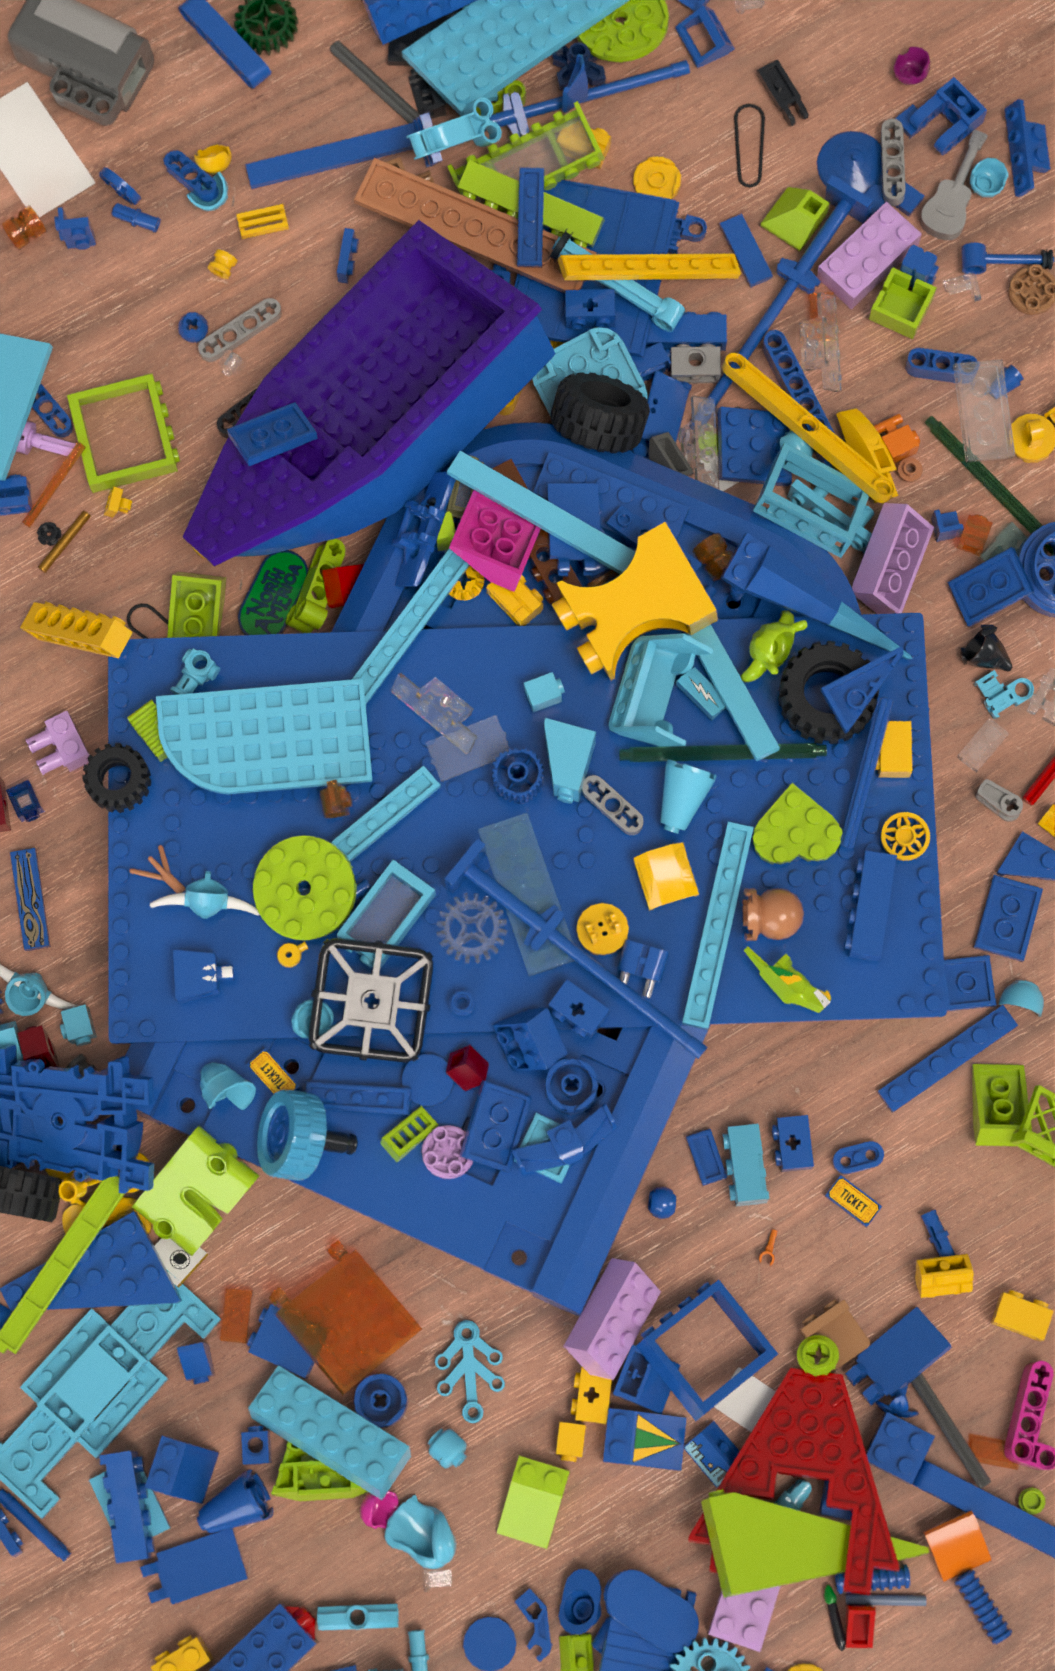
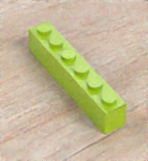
M469 160L458 185V188L463 191L461 195L475 200L476 197L485 201L484 205L496 210L498 207L507 210V215L518 219L519 181ZM544 192L543 226L551 229L552 234L562 237L567 229L566 232L572 234L570 238L574 239L573 242L584 248H587V245L594 247L605 221L604 218Z

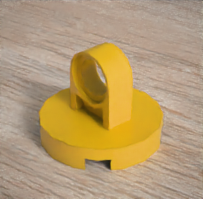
M1025 414L1018 417L1011 424L1007 434V445L1010 452L1014 456L1016 455L1023 459L1026 463H1038L1045 460L1055 447V428L1046 417L1038 414Z

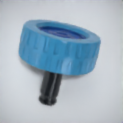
M283 1089L276 1092L266 1104L258 1129L257 1153L260 1166L268 1176L281 1179L304 1180L315 1171L323 1151L352 1155L358 1146V1139L354 1134L348 1135L344 1132L327 1130L326 1112L322 1101L316 1095L302 1091Z

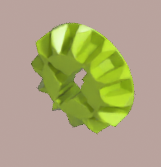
M810 1336L803 1340L798 1347V1364L805 1373H810L815 1377L818 1375L827 1376L830 1371L836 1368L838 1363V1348L826 1336ZM818 1347H820L822 1356H825V1358H821L818 1365H816L814 1357L810 1356L816 1355Z

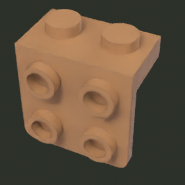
M834 1299L823 1307L826 1312L817 1318L813 1314L801 1322L804 1327L799 1330L804 1339L814 1335H822L830 1338L836 1344L839 1351V1360L836 1368L830 1371V1373L870 1346L869 1339L848 1309L850 1307L845 1300L838 1303ZM818 1347L816 1352L819 1361L821 1358H825V1356H822L820 1347Z

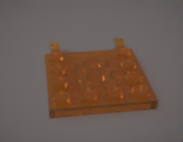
M337 1240L330 1246L327 1252L334 1260L339 1262L292 1301L289 1300L280 1287L271 1293L269 1300L280 1309L275 1314L276 1317L343 1396L415 1337L422 1328L356 1250L349 1254L341 1242Z

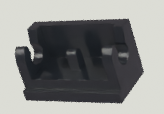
M412 69L410 71L411 76L408 79L418 113L420 115L429 113L431 119L446 116L444 99L415 69Z

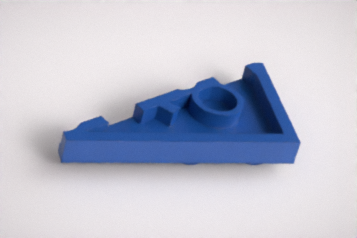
M902 646L821 688V693L844 733L849 732L904 654Z

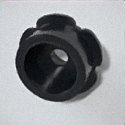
M43 523L37 531L39 535L38 540L43 545L53 546L58 542V538L61 537V530L56 527L55 523Z

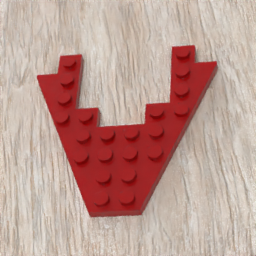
M790 1368L716 1491L724 1490L725 1494L734 1492L748 1497L774 1500L777 1474L829 1481L826 1506L828 1508L853 1511L843 1591L871 1595L874 1568L899 1572V1563L843 1374L828 1373L827 1376L818 1375L815 1377L810 1373H805L803 1369ZM703 1512L691 1531L688 1541L711 1545ZM712 1551L709 1571L710 1573L718 1574Z

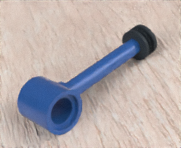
M968 243L961 248L962 272L968 275H978L986 272L987 264H1040L1043 269H1047V267L1052 269L1054 262L1053 250H1041V254H987L986 246L982 243Z

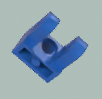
M953 77L936 91V94L914 112L909 122L917 130H920L942 113L953 126L937 139L934 147L941 155H945L971 134L973 130L984 123L987 109Z

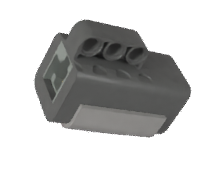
M26 0L7 35L10 47L18 62L52 78L49 86L57 104L104 126L113 124L121 110L127 112L130 109L154 65V55L149 40L138 35L135 28L76 0ZM63 88H66V89H67V90H66L65 92H63V93H58V91H59L60 89H63ZM83 98L88 99L84 103H78ZM104 108L109 109L105 113H99Z

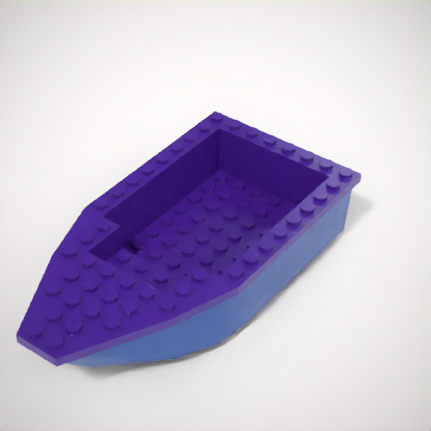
M418 220L263 378L236 424L239 425L296 402L317 432L318 439L248 466L234 443L228 437L183 534V538L213 566H216L233 557L269 555L348 536L395 514L407 501L414 498L430 483L435 472H441L451 463L459 451H462L554 357L556 353L537 317L542 311L541 307L534 300Z

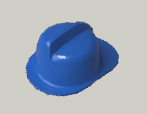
M579 1569L572 1572L564 1586L559 1609V1620L564 1630L571 1634L587 1632L601 1617L600 1581L588 1569Z

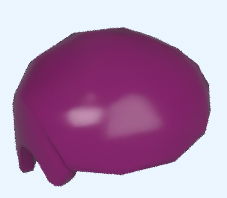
M912 46L909 47L907 53L899 54L893 67L895 77L905 85L918 84L924 81L930 72L929 53L921 47Z

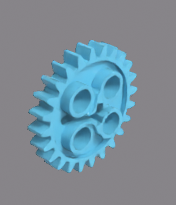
M702 1638L701 1646L696 1641H692L691 1650L684 1646L683 1656L674 1655L678 1660L677 1665L669 1663V1666L674 1671H691L690 1668L692 1666L698 1671H704L701 1667V1660L705 1656H711L713 1666L708 1671H748L750 1669L749 1665H741V1662L745 1659L744 1655L735 1657L736 1647L728 1651V1642L726 1641L718 1647V1639L713 1638L711 1645L708 1644L706 1638Z

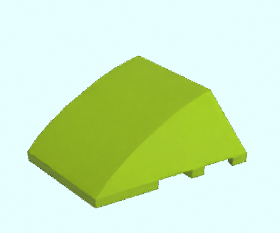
M287 1442V1449L280 1464L279 1474L271 1495L296 1501L355 1498L368 1491L290 1442Z

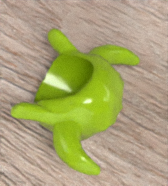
M783 610L780 612L781 618L778 622L763 624L752 636L749 652L753 662L740 675L742 681H755L767 669L773 675L778 674V668L786 661L791 652L795 633L805 630L807 628V621L801 620L794 623V615L788 610Z

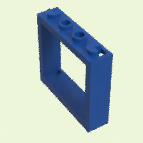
M717 1280L712 1285L709 1282L705 1283L696 1291L698 1296L692 1300L690 1296L678 1305L680 1310L676 1314H673L672 1311L667 1313L659 1320L662 1325L657 1329L653 1326L648 1328L641 1334L643 1340L636 1345L695 1421L700 1419L778 1355L777 1351L720 1280ZM712 1296L759 1357L705 1401H702L655 1340Z

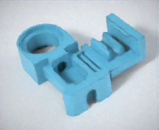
M994 670L973 684L975 687L978 686L986 698L983 704L992 718L997 719L1000 717L998 713L1012 704L1015 706L1020 705L1033 695L1034 686L1032 682L1026 678H1019L1003 688L1004 684L1000 685L996 679L998 675ZM1018 683H1023L1027 686L1028 694L1025 697H1020L1016 694L1015 686Z

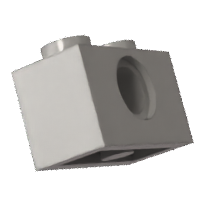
M681 344L671 347V377L689 384L718 383L721 377L720 347H715L712 344H703L700 347H690L689 345ZM691 360H699L702 364L692 366L689 362Z

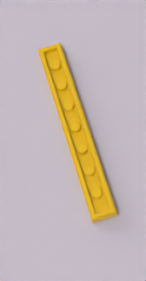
M735 254L560 255L558 259L564 280L738 279L741 275Z

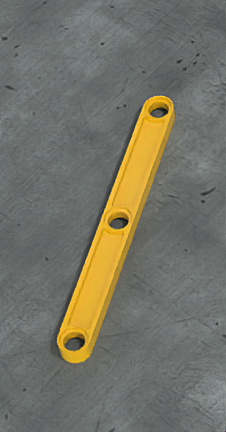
M730 353L726 356L722 364V370L730 379L873 500L879 503H886L890 500L895 487L887 477L745 357L738 353ZM728 362H735L740 368H732ZM802 424H809L812 426L813 431L805 430ZM876 487L885 488L888 494H881Z

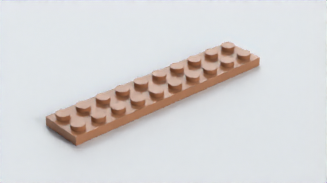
M377 158L373 159L354 198L355 204L406 226L412 227L420 220L458 248L562 293H565V290H581L585 280H564L558 263L559 258H557L555 263L553 258H549L553 251L552 247L559 236L543 230L542 268L517 267V218ZM582 247L583 249H585L586 251L590 252V253L593 254V255H596V254H597V253L594 252V251H591V250H589V249H587V248Z

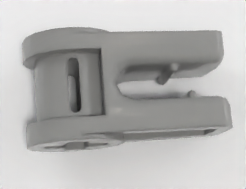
M988 779L984 780L975 796L979 802L1007 822L1016 820L1023 808L1022 799L1018 795ZM1010 804L1014 805V809L1010 812L1006 810Z

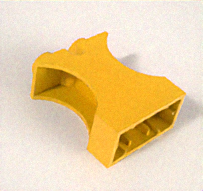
M666 522L638 537L634 558L619 577L607 584L596 587H578L559 581L557 585L563 598L552 603V607L566 631L576 625H579L581 630L590 625L597 626L595 630L586 635L588 641L577 647V650L591 675L604 669L610 681L615 679L616 667L621 654L640 635L657 629H674L693 635L718 621L715 606Z

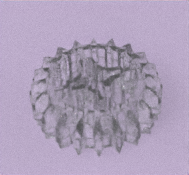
M465 893L463 896L464 902H460L458 897H454L456 906L453 907L450 903H447L445 906L449 913L440 912V917L445 919V921H437V927L443 928V930L437 932V936L440 938L446 937L440 942L441 947L450 945L446 951L448 955L457 951L455 960L459 961L462 955H465V963L469 964L470 957L475 956V962L480 963L479 955L483 954L485 959L489 960V950L495 954L499 952L494 944L504 945V940L498 936H506L507 930L499 927L507 925L506 919H498L504 915L503 910L494 912L497 908L495 901L487 906L488 896L483 897L482 902H480L478 893L474 894L473 900H469L468 894ZM468 909H477L483 911L482 913H478L476 916L469 917L464 913H461L462 911ZM488 917L491 918L494 924L490 939L482 931V926L486 923L485 920ZM454 918L462 926V930L455 940L450 934ZM465 923L477 924V932L472 933L471 931V934L467 933L468 930ZM469 940H476L483 944L476 948L461 946Z

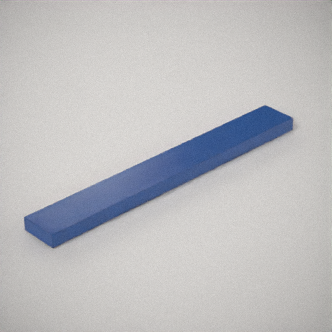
M414 123L245 164L251 189L413 150L411 141L406 136L416 133Z

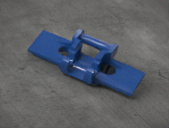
M435 472L430 480L425 497L420 504L415 501H407L404 507L406 510L397 537L391 543L392 546L404 550V558L395 586L417 587L421 584L430 554L434 552L437 537L456 479L447 475V472ZM414 515L421 519L417 533L409 532Z

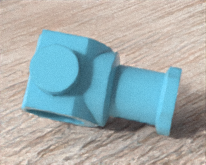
M189 649L182 659V662L185 663L181 671L183 676L175 687L172 686L170 691L175 695L193 693L198 685L202 686L204 682L213 681L217 677L220 667L211 660L207 652ZM198 661H207V666L205 668H195V665Z

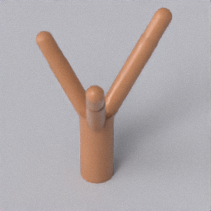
M162 845L158 846L163 868L152 856L148 857L149 862L160 874L133 868L129 870L132 874L164 881L176 893H183L186 890V887L171 874Z

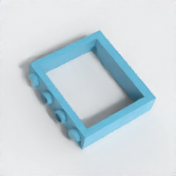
M784 443L772 463L753 511L842 558L853 541L869 496L844 474ZM784 468L855 506L846 531L772 492L781 469ZM765 502V503L769 504L770 506H769L768 508H766V507H764V506H762V505H763V503ZM836 541L841 543L840 547L835 545Z

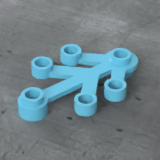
M464 1320L459 1322L454 1329L455 1340L443 1354L438 1355L435 1359L436 1367L440 1370H446L450 1367L453 1356L463 1347V1359L445 1380L439 1382L437 1391L441 1396H449L453 1391V1386L465 1373L467 1404L463 1407L462 1415L467 1422L477 1423L482 1419L484 1411L477 1402L475 1372L489 1383L491 1390L494 1392L502 1391L505 1387V1381L502 1377L495 1376L474 1358L473 1346L486 1355L488 1362L493 1366H497L502 1362L503 1355L499 1350L491 1348L479 1337L480 1330L473 1321ZM464 1329L472 1331L470 1338L466 1339L462 1336ZM492 1353L500 1355L498 1362L494 1363L490 1360ZM441 1357H445L448 1360V1364L445 1367L438 1365V1360ZM500 1379L502 1381L501 1388H493V1380ZM447 1383L450 1386L448 1393L440 1391L442 1384ZM474 1407L478 1410V1415L475 1418H471L468 1415L470 1408Z

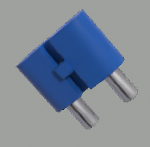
M626 939L617 970L622 971L620 980L622 982L624 980V983L627 985L630 974L646 978L642 996L646 997L647 994V998H651L655 981L661 983L670 952Z

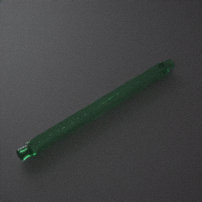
M933 415L925 421V424L931 429L930 432L1030 533L1043 526L941 421L938 422ZM1045 544L1044 547L1053 556L1054 550L1052 546Z
M816 743L778 744L780 747L779 751L763 759L827 756V746L816 745ZM747 745L630 747L629 749H619V761L658 762L668 761V759L673 761L754 759Z

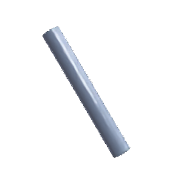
M846 1594L845 1601L846 1605L926 1606V1595Z

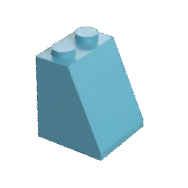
M545 718V741L554 796H558L557 799L564 803L579 802L582 786L587 776L596 745V732Z

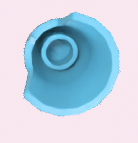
M219 1063L206 1064L201 1070L200 1088L202 1097L207 1102L208 1109L215 1106V1102L226 1097L241 1110H245L251 1104L256 1093V1087L253 1083L237 1074L236 1071Z

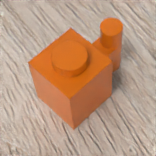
M900 414L874 425L879 434L884 431L886 432V435L881 438L889 450L894 464L917 454L920 444L918 434L915 430L911 431L908 424L897 429L896 426L903 423Z

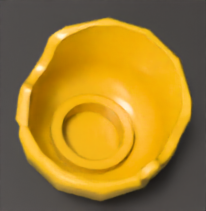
M216 144L204 150L199 149L197 156L195 154L194 158L196 164L207 174L213 175L219 171L222 173L228 168L232 159V153L228 146Z

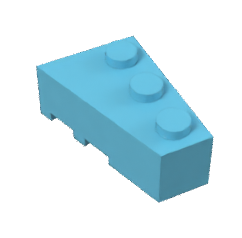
M759 1124L727 1127V1134H723L724 1149H729L730 1159L726 1160L727 1175H732L733 1185H729L730 1201L735 1200L736 1207L766 1204L770 1197L769 1191L766 1189V1170L763 1164Z

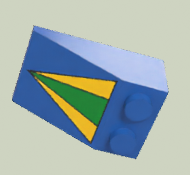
M609 1408L603 1462L681 1471L687 1418Z

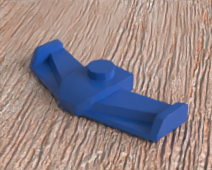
M605 1103L577 1128L574 1129L569 1120L546 1132L550 1139L549 1142L512 1149L511 1152L522 1174L563 1165L570 1166L582 1160L585 1154L615 1130L617 1126Z

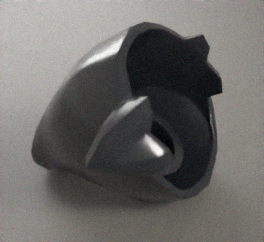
M992 624L980 625L982 629L974 636L967 647H961L960 655L963 664L966 665L968 663L979 668L1011 671L1013 668L1004 645L994 633L997 631V627Z

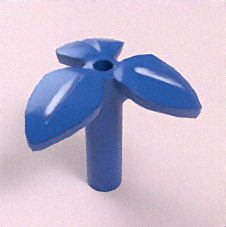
M908 1385L895 1395L890 1405L880 1401L875 1402L883 1412L895 1413L900 1418H911L919 1415V1412L908 1411L909 1404L906 1398Z

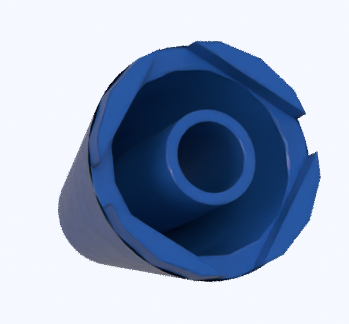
M251 1469L244 1471L199 1509L197 1522L203 1531L215 1533L265 1521L273 1517V1507L268 1509L267 1501L271 1499L257 1473L251 1475Z

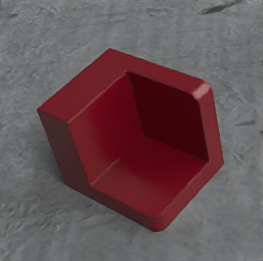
M468 1045L450 1053L446 1074L464 1091L481 1085L482 1081H486L489 1063L471 1045Z

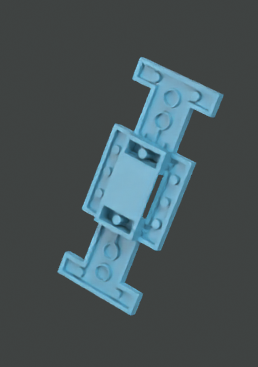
M174 1284L182 1299L180 1303L128 1306L112 1325L91 1308L21 1385L20 1388L37 1403V1407L4 1444L0 1441V1480L41 1519L61 1500L43 1482V1479L70 1449L79 1442L95 1458H98L169 1379L150 1361L178 1329L186 1323L205 1339L222 1320L184 1284L179 1288ZM123 1388V1390L114 1398V1396ZM114 1398V1400L105 1408V1406ZM105 1408V1410L96 1418V1416Z

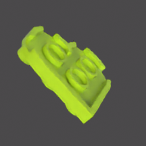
M792 783L760 819L754 829L752 841L755 852L762 860L769 864L790 863L797 857L808 862H818L821 860L825 861L836 853L841 843L842 829L830 813Z

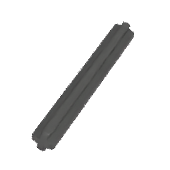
M335 41L331 45V53L409 124L419 117L420 114L344 44L340 41Z
M921 1373L911 1382L978 1488H984L990 1484V1478Z

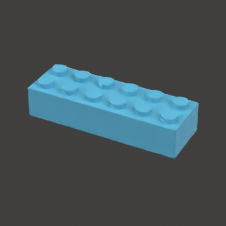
M279 1365L248 1407L253 1420L380 1500L384 1498L411 1458L408 1445Z

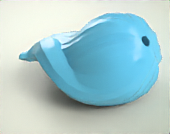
M413 1495L406 1502L399 1505L388 1519L385 1529L386 1543L392 1548L408 1553L423 1568L439 1569L449 1563L455 1555L456 1538L444 1514L435 1507L419 1503L416 1495Z

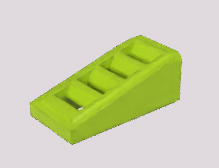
M420 1106L383 1136L380 1143L391 1157L398 1162L439 1125ZM417 1117L427 1126L425 1130L415 1120ZM411 1124L419 1135L415 1136L407 1126ZM403 1132L410 1142L407 1143L399 1133ZM393 1139L402 1147L401 1149L392 1141Z

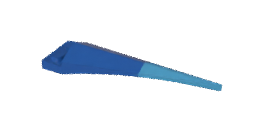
M748 533L742 537L720 579L744 593L814 619L891 652L899 648L896 643L777 550L767 546ZM904 650L902 658L912 659L911 655Z

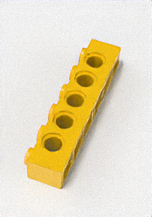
M34 602L20 627L37 640L118 659L133 633L125 627L126 622L116 616L109 618L102 613L96 615L88 610H85L83 613L74 607L68 609L60 604L56 607L49 602L44 604Z

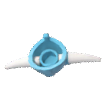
M210 871L205 872V878L189 884L186 887L185 893L164 896L150 903L152 908L162 905H184L190 907L195 914L203 919H208L221 909H237L257 916L260 915L258 910L249 903L228 896V890L210 878Z
M0 964V976L8 983L5 990V1001L9 1009L15 1014L21 1016L33 1015L44 1004L64 1010L79 1006L67 1002L47 990V986L39 973L18 974Z

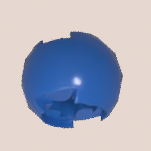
M188 312L181 317L178 324V332L184 340L190 343H197L203 340L208 333L209 325L203 315L197 312ZM190 325H192V326H196V325H197L198 329L195 330V329L192 328V329L190 330V329H189V326H190Z
M665 1186L656 1187L649 1194L648 1210L652 1213L653 1217L658 1219L670 1218L675 1213L676 1195L670 1188Z

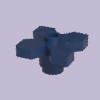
M577 42L572 44L570 48L564 45L551 55L553 65L562 68L557 73V84L560 91H563L568 85L578 54L583 55L588 84L597 86L606 83L604 66L594 63L599 58L593 56L585 44Z

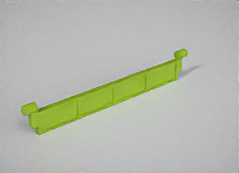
M119 1176L101 1181L0 1330L1 1353L5 1354L9 1349L14 1354H17L124 1196V1194L119 1193Z

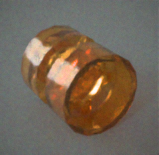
M30 205L18 212L17 218L12 216L1 223L4 231L18 250L28 245L30 238L37 239L47 232L41 219Z
M720 533L709 536L693 550L698 561L706 564L705 571L712 581L720 579L734 554L732 550H726V541Z

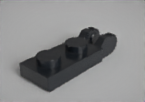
M778 59L757 70V76L779 112H782L789 126L796 124L795 117L789 109L793 105H795L799 116L803 120L809 118L808 111L801 101L799 92Z

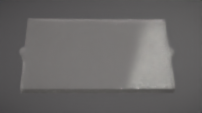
M496 715L425 742L432 758L430 761L431 765L435 766L441 782L496 761V757H499V753L509 752L510 749L506 741L507 734L502 731Z

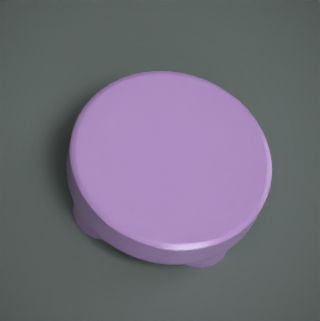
M440 1126L435 1128L426 1137L422 1147V1158L425 1166L433 1175L442 1179H454L462 1176L470 1169L473 1161L459 1157L466 1135L464 1130L455 1126Z

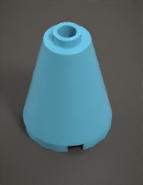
M668 759L665 769L660 823L665 824V830L679 834L680 829L686 830L714 784L717 775Z

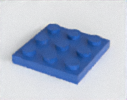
M720 407L718 409L719 480L764 484L772 463L780 451V438L785 436V433L791 429L769 411ZM782 468L775 485L790 486L792 484V473Z

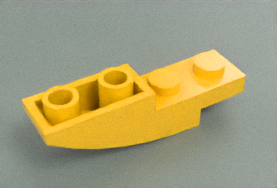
M857 408L838 412L836 415L846 444L894 484L891 472L897 469L889 450L872 423ZM876 487L881 494H888L885 488ZM896 488L890 499L898 496Z

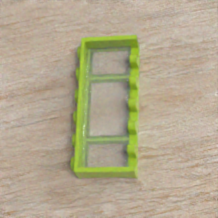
M577 101L574 103L576 110L564 116L561 111L553 115L554 121L544 126H541L539 122L534 123L531 126L532 132L522 137H519L518 133L512 134L509 137L510 143L500 148L496 144L490 145L487 148L488 154L476 159L475 155H470L466 158L467 163L469 160L474 161L519 181L520 168H544V190L546 191L554 188L558 182L564 179L569 180L576 177L580 171L586 168L592 169L597 167L605 158ZM450 164L447 167L459 193L462 194L463 191L458 188L467 164L456 170ZM477 197L475 199V201L484 204L485 202L484 200ZM498 207V209H497L498 211H501V212L507 211V210H505V209H503V208H500V207Z

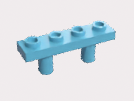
M796 479L787 495L791 502L846 531L851 518L824 499L829 492L818 486H815L812 490ZM867 505L863 511L853 541L850 544L854 549L861 550L863 553H865L872 535L864 527L874 516V511Z

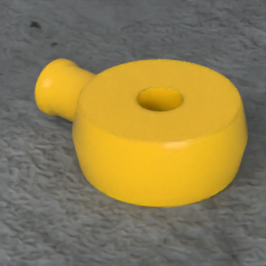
M305 942L298 946L292 943L284 944L277 952V960L284 967H294L300 962L302 952L309 948ZM288 953L292 954L290 958L286 957Z

